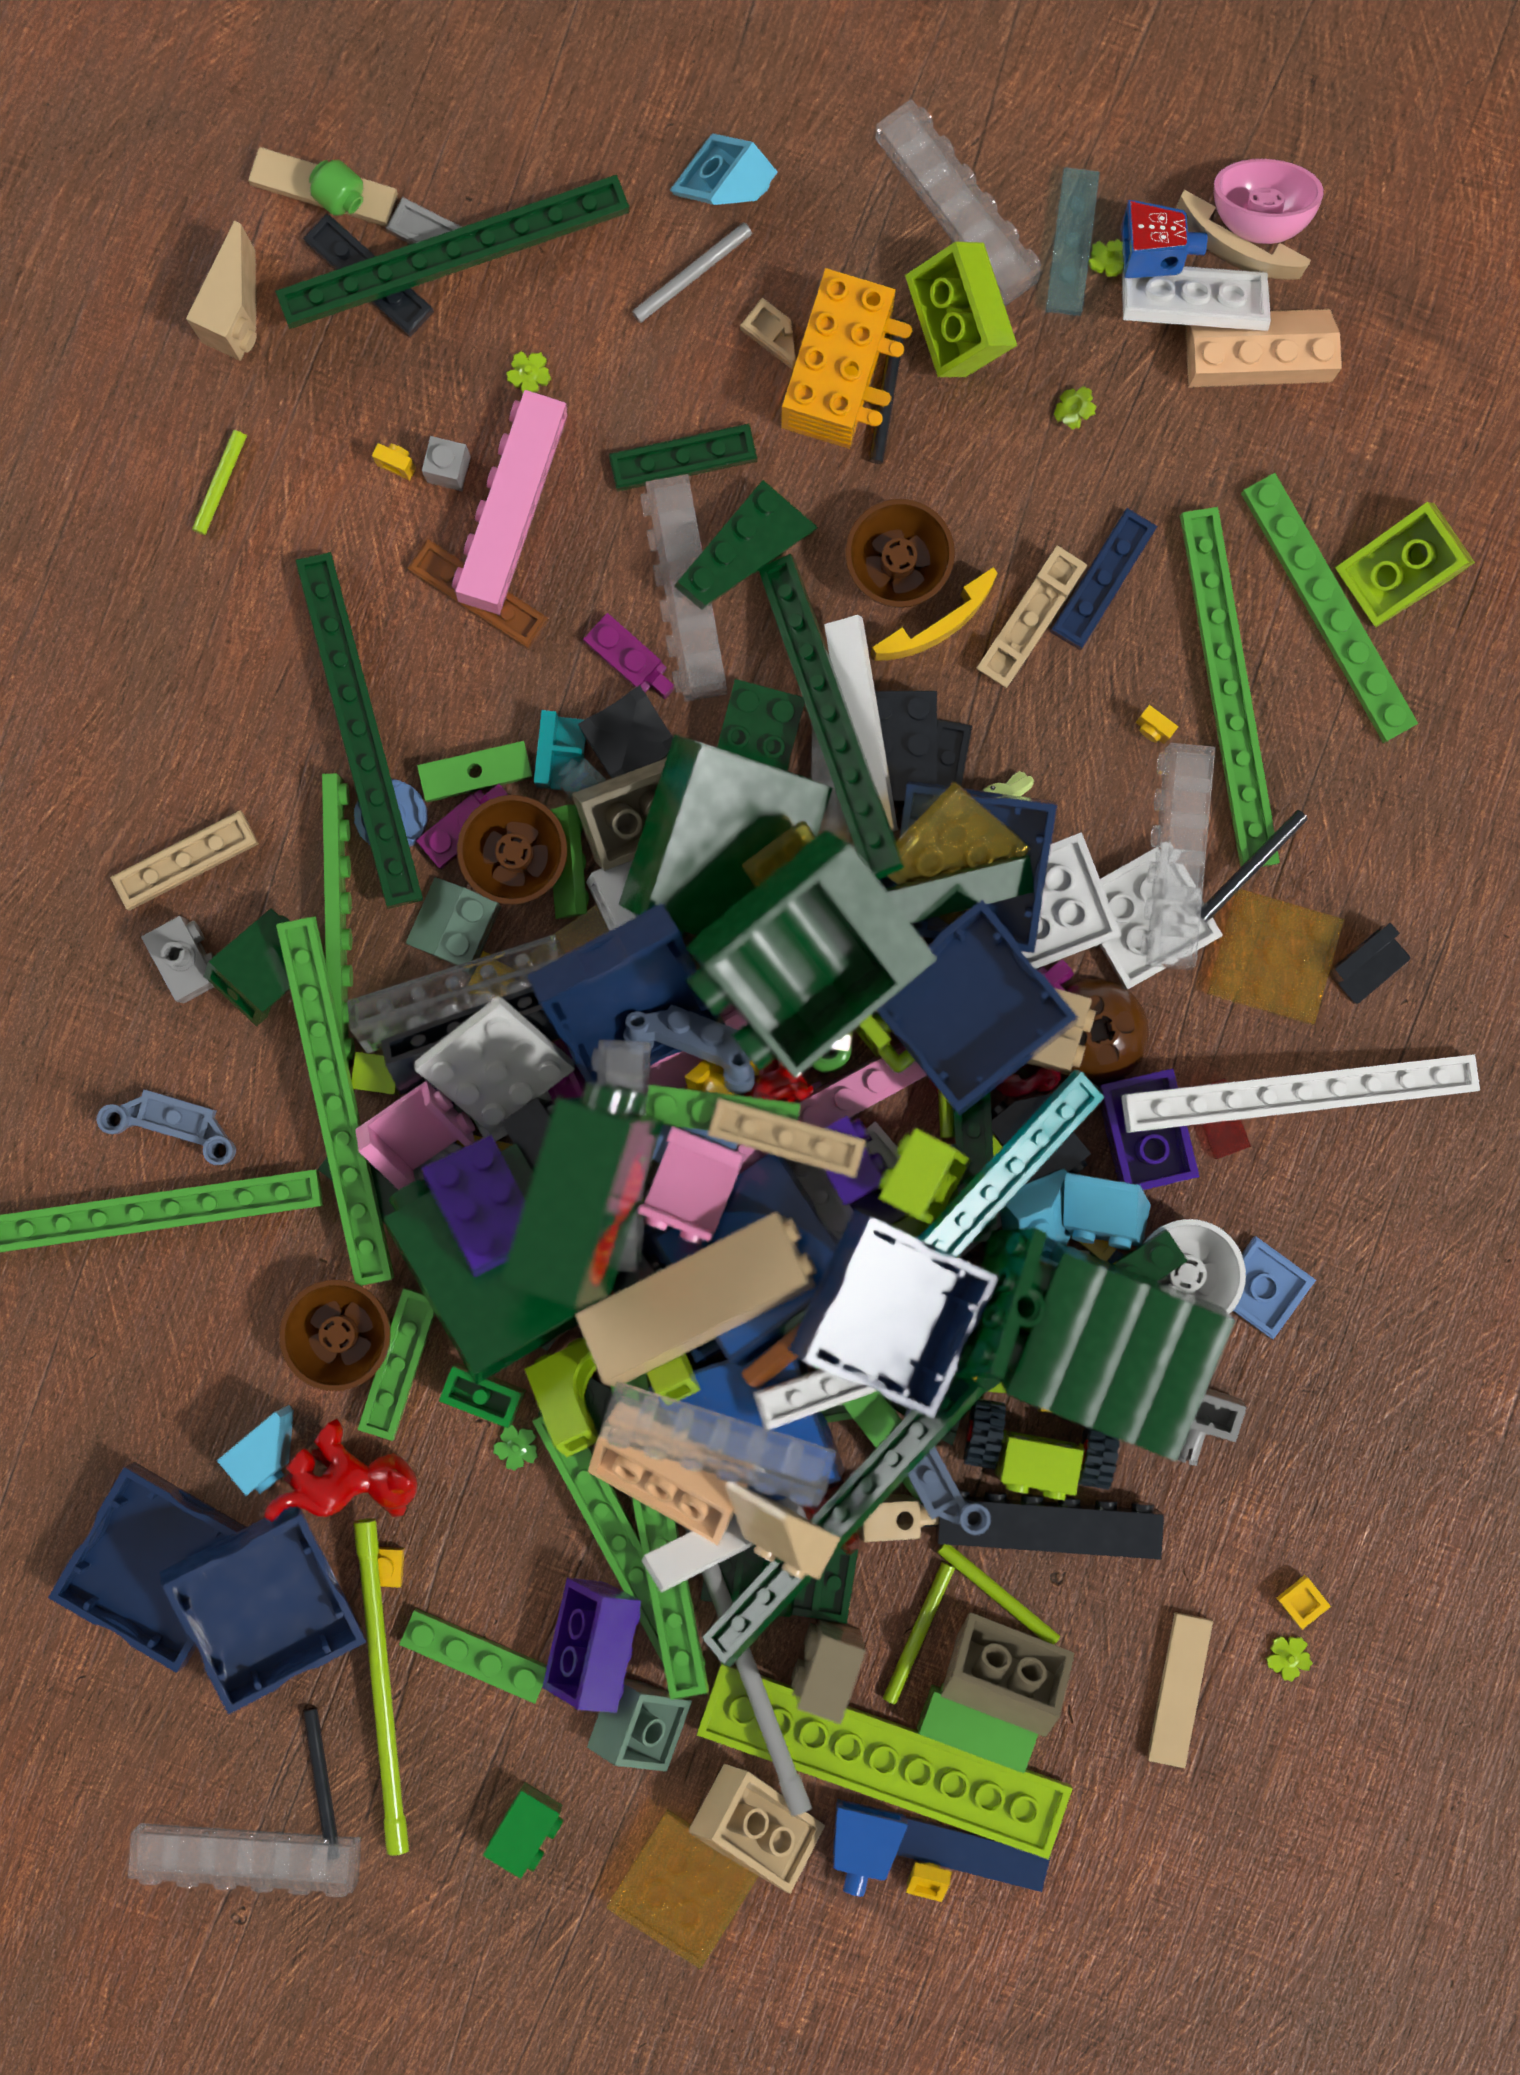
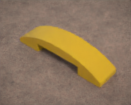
M991 568L963 587L960 596L965 601V604L912 639H910L902 627L872 647V658L875 661L912 656L939 644L953 635L971 619L985 601L997 576L995 568Z

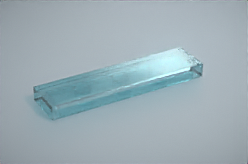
M1066 167L1063 169L1045 312L1077 316L1082 314L1100 172Z

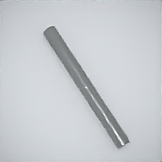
M743 222L632 311L636 320L639 323L643 322L750 237L752 231L748 225Z

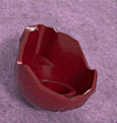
M1026 1063L995 1087V1089L999 1093L1012 1098L1027 1096L1034 1090L1049 1093L1051 1089L1056 1088L1057 1083L1060 1081V1073Z

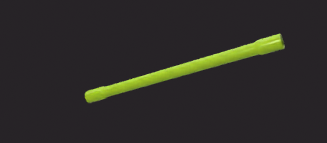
M364 1518L354 1521L353 1524L356 1554L360 1565L385 1813L386 1852L388 1855H401L409 1851L406 1817L403 1813L378 1565L377 1526L375 1518Z

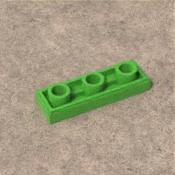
M524 741L417 765L426 802L496 787L498 784L505 785L533 778ZM474 767L482 768V773L477 778L470 777V771Z
M564 805L551 809L564 830L567 842L566 863L560 878L553 886L556 919H567L587 914L589 896L585 889L584 881L586 859L582 853L581 844L583 825L576 805Z

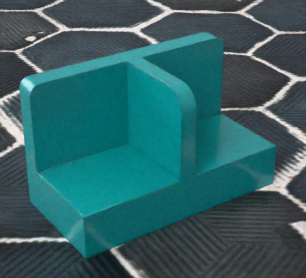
M541 711L534 784L537 788L571 792L580 791L581 781L575 788L568 785L582 773L586 738L578 724L584 721V719L558 717L556 711Z

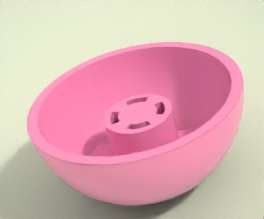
M1251 159L1233 163L1222 169L1214 181L1215 205L1224 224L1240 238L1252 243L1261 244L1283 242L1300 233L1316 215L1324 192L1319 179L1308 170L1289 162L1273 159Z

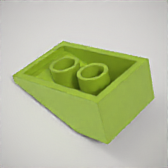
M1426 502L1335 568L1373 625L1378 627L1446 584L1475 562L1436 504Z

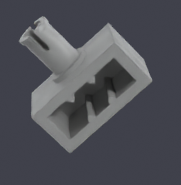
M178 916L141 937L176 1002L184 1004L214 988L203 977L207 963L214 955L211 952L209 954L205 952L201 941L205 940L204 935L194 920L189 922L188 919Z
M1207 1388L1177 1460L1184 1463L1188 1460V1464L1197 1465L1205 1435H1213L1236 1442L1247 1408L1242 1399Z

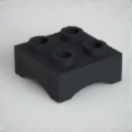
M640 685L609 707L578 724L611 779L667 758L673 740L672 734L663 723Z

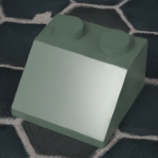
M435 877L405 944L472 972L502 906L498 902L489 900L476 892Z
M624 1678V1692L619 1700L617 1713L599 1712L587 1748L615 1766L667 1772L692 1701L685 1697L670 1700L669 1691L639 1680Z

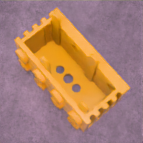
M825 268L782 405V429L850 449L858 422L875 427L882 423L883 417L880 412L865 408L863 405L866 401L880 406H887L891 401V396L888 392L870 387L879 354L883 353L892 357H900L904 353L903 344L885 338L886 333L902 339H906L912 334V328L909 324L891 319L896 289Z

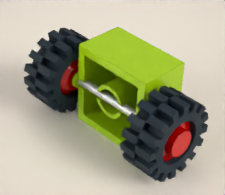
M979 1398L972 1405L965 1439L964 1464L995 1469V1475L1003 1485H1006L1007 1490L1028 1493L1029 1487L1039 1489L1040 1492H1043V1496L1053 1499L1065 1500L1066 1494L1076 1496L1078 1485L1110 1489L1114 1473L1116 1472V1461L1119 1456V1439L1088 1426H1085V1430L1082 1433V1442L1078 1445L1068 1441L1007 1431L1004 1429L1005 1403Z

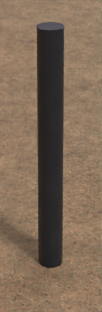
M894 319L906 323L904 320ZM894 335L889 337L890 340L903 344L904 339ZM886 355L881 390L890 394L891 401L887 406L878 405L877 411L882 414L883 419L879 426L874 427L869 462L883 464L901 356L892 357Z
M1296 810L1195 915L1206 924L1308 820L1307 816L1302 811Z
M316 1707L304 1709L303 1717L326 1859H334L340 1857L341 1852L318 1709Z

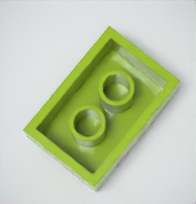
M955 241L905 275L938 377H967L1017 346L984 243Z
M915 1129L912 1136L906 1134L897 1150V1154L901 1157L894 1170L889 1168L884 1174L879 1185V1189L883 1190L879 1198L932 1224L948 1207L963 1174L972 1160L956 1149Z

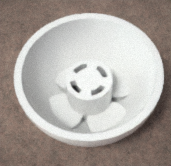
M1177 1220L1161 1226L1144 1241L1145 1243L1167 1229L1188 1262L1193 1263L1186 1262L1179 1267L1178 1275H1174L1176 1274V1270H1174L1157 1282L1223 1307L1229 1314L1237 1306L1245 1286V1264L1238 1246L1222 1229L1201 1220Z

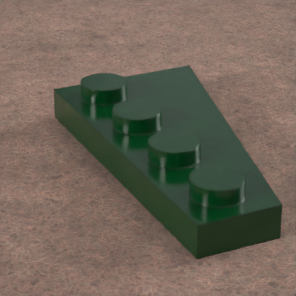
M762 480L676 582L674 587L698 608L703 610L747 577L755 574L773 559L791 549L796 543L814 533L818 527L768 483Z

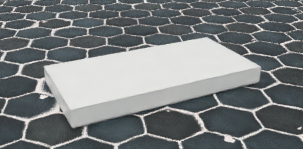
M1184 266L1182 273L1179 275L1125 278L1123 268V320L1261 331L1269 330L1271 317L1267 273Z

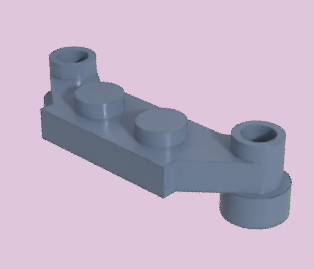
M671 1005L665 1011L650 1014L633 1012L627 1016L623 1037L624 1046L628 1052L635 1055L646 1054L652 1049L654 1041L722 1066L724 1069V1084L731 1093L744 1094L749 1092L754 1086V1070L750 1065V1059L731 1037L737 1029Z
M143 1089L141 1097L123 1105H106L97 1114L98 1127L107 1134H119L132 1126L146 1128L203 1145L204 1158L213 1165H225L236 1154L234 1143L227 1137L215 1119L217 1110ZM118 1113L120 1115L121 1121L116 1126L114 1124L113 1119L114 1116ZM222 1144L226 1147V1154L223 1157L218 1154V1148Z
M909 1407L907 1409L905 1417L910 1413L912 1408ZM934 1446L907 1475L931 1520L939 1516L961 1525L970 1534H982L990 1525L991 1519L988 1510L980 1504H969L964 1501ZM976 1511L979 1515V1520L976 1524L970 1525L967 1517L969 1513Z

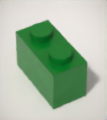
M456 1363L450 1370L439 1402L509 1428L513 1424L526 1389L493 1376L476 1385L466 1366Z
M524 1782L488 1842L483 1856L520 1879L527 1869L533 1872L544 1855V1851L539 1848L545 1838L549 1837L553 1840L564 1819L559 1817L563 1805L527 1782Z

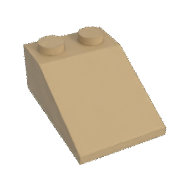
M234 221L186 320L203 344L241 361L244 353L250 352L253 348L257 336L255 332L256 251L242 225Z
M729 1480L726 1490L744 1538L756 1545L754 1552L771 1562H774L776 1557L785 1562L782 1569L799 1579H803L805 1574L819 1579L840 1538L786 1506Z
M724 1764L688 1832L717 1852L791 1894L825 1825L807 1812L791 1816L784 1796L750 1772Z

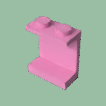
M427 1080L355 1129L358 1151L398 1190L415 1181L413 1172L415 1168L455 1141L459 1140L465 1147L475 1142L473 1136L475 1126L469 1116L464 1112L459 1114L453 1108L451 1100L440 1090L437 1091Z
M672 1127L667 1138L668 1146L646 1201L640 1206L638 1213L646 1216L644 1222L662 1230H666L667 1225L682 1230L680 1237L693 1243L701 1244L703 1239L707 1241L712 1240L746 1154L679 1127Z

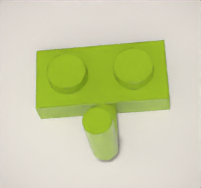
M878 1014L873 1017L870 1015L854 1028L855 1032L875 1056L878 1057L880 1055L895 1073L903 1072L915 1062V1059L907 1049L899 1055L890 1045L889 1032L891 1029Z

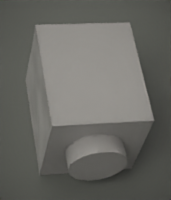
M430 436L422 467V473L427 483L462 491L471 458L466 444Z

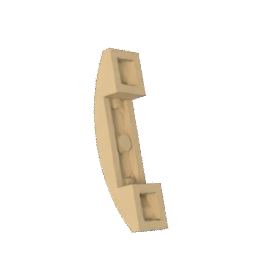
M1186 190L1183 191L1176 209L1186 212L1189 232L1207 233V249L1214 255L1244 271L1267 273L1269 278L1290 280L1302 277L1311 261L1310 259L1281 243L1278 244L1273 255L1211 221L1210 219L1216 207Z
M1057 545L976 669L1007 689L1079 580L1087 564Z

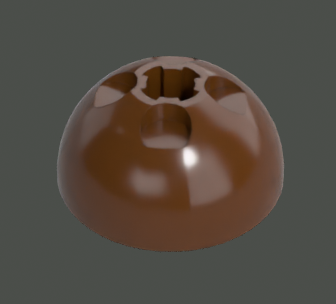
M891 499L870 507L855 521L846 543V563L853 582L869 599L887 607L906 608L929 600L944 586L954 565V541L947 524L933 509L914 500ZM906 564L909 565V566H906V567H904V568L899 569V567H902V566H904V565H906Z
M505 795L484 802L469 815L459 834L457 857L465 879L479 894L489 900L502 904H523L541 897L556 884L566 863L567 842L559 820L545 805L529 797Z
M1085 979L1063 988L1066 992L1092 999L1090 1009L1096 1011L1094 1021L1098 1020V1022H1093L1090 1032L1083 1031L1079 1045L1086 1046L1080 1068L1073 1066L1071 1073L1074 1070L1081 1071L1093 1085L1097 1086L1122 1080L1138 1066L1147 1049L1149 1025L1142 1005L1129 990L1109 980ZM1104 1024L1107 1025V1027H1108V1032H1110V1034L1107 1033V1029H1106V1027H1105ZM1060 1073V1074H1061L1063 1077H1065L1066 1079H1067V1077L1069 1076V1075Z
M344 1280L321 1281L302 1290L286 1308L279 1330L281 1352L291 1371L306 1384L326 1391L348 1390L370 1379L383 1364L391 1340L389 1319L380 1301L366 1288ZM343 1322H344V1325H346L347 1328L350 1330L349 1332L347 1331L346 1327L342 1325Z

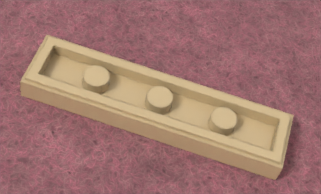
M259 147L248 180L251 186L323 207L310 194L311 184L309 183V177L317 164ZM361 178L364 187L361 194L364 198L357 211L352 214L348 212L345 214L387 227L398 195L397 190Z
M238 811L110 878L126 909L130 911L259 843L243 812Z
M720 1098L717 1100L708 1131L709 1136L856 1178L866 1143L865 1140Z
M1179 1612L1174 1613L1148 1748V1761L1185 1768L1213 1625L1211 1619Z

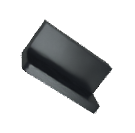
M1391 922L1378 928L1327 972L1353 1004L1360 1003L1410 960L1409 954L1395 939L1400 933Z

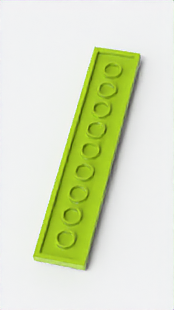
M721 1662L697 1735L773 1762L738 1668L733 1665L731 1667L723 1665ZM760 1675L796 1771L1049 1860L1073 1789L1070 1784L1026 1769L1025 1773L1018 1772L919 1735L918 1730L850 1706L846 1707L842 1722L838 1724L797 1709L796 1696L792 1695V1686Z

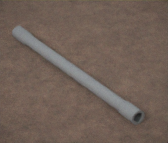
M682 1526L686 1530L687 1534L692 1532L688 1528ZM716 1564L702 1571V1575L720 1619L733 1602L720 1567ZM748 1647L735 1663L779 1777V1785L790 1815L797 1816L807 1812L812 1806L801 1777L796 1772L750 1647Z

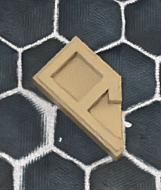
M762 298L742 322L740 330L793 370L796 357L791 319Z

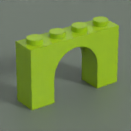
M585 1337L573 1340L568 1344L567 1348L555 1354H548L538 1358L533 1365L525 1369L553 1445L566 1457L595 1444L599 1437L585 1400L588 1381L597 1369ZM685 1353L647 1372L656 1396L667 1407L701 1390Z

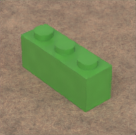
M942 1683L941 1687L931 1685L917 1724L919 1735L1025 1773L1038 1734L941 1697L944 1683Z

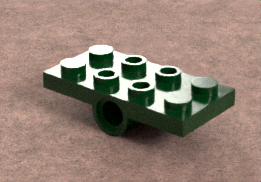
M735 679L717 748L788 771L805 706L803 697Z
M1037 1228L992 1230L984 1246L985 1254L980 1268L999 1277L976 1328L969 1335L961 1350L957 1369L954 1373L955 1376L959 1378L1003 1379L1019 1326H1033L1041 1320L1044 1314V1301L1040 1293L1031 1288L1047 1233Z
M756 1545L718 1563L733 1603L771 1563V1561L754 1552ZM843 1545L828 1561L820 1578L813 1577L778 1616L791 1617L796 1615L847 1623L858 1547ZM703 1580L700 1600L712 1602L705 1580Z

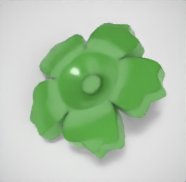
M511 1425L509 1428L504 1427V1431L500 1435L504 1442L495 1443L493 1453L498 1455L500 1460L507 1458L506 1468L515 1471L517 1468L524 1466V1460L534 1463V1460L538 1457L536 1452L537 1446L531 1444L537 1436L533 1433L532 1429L522 1428L518 1434L514 1425Z

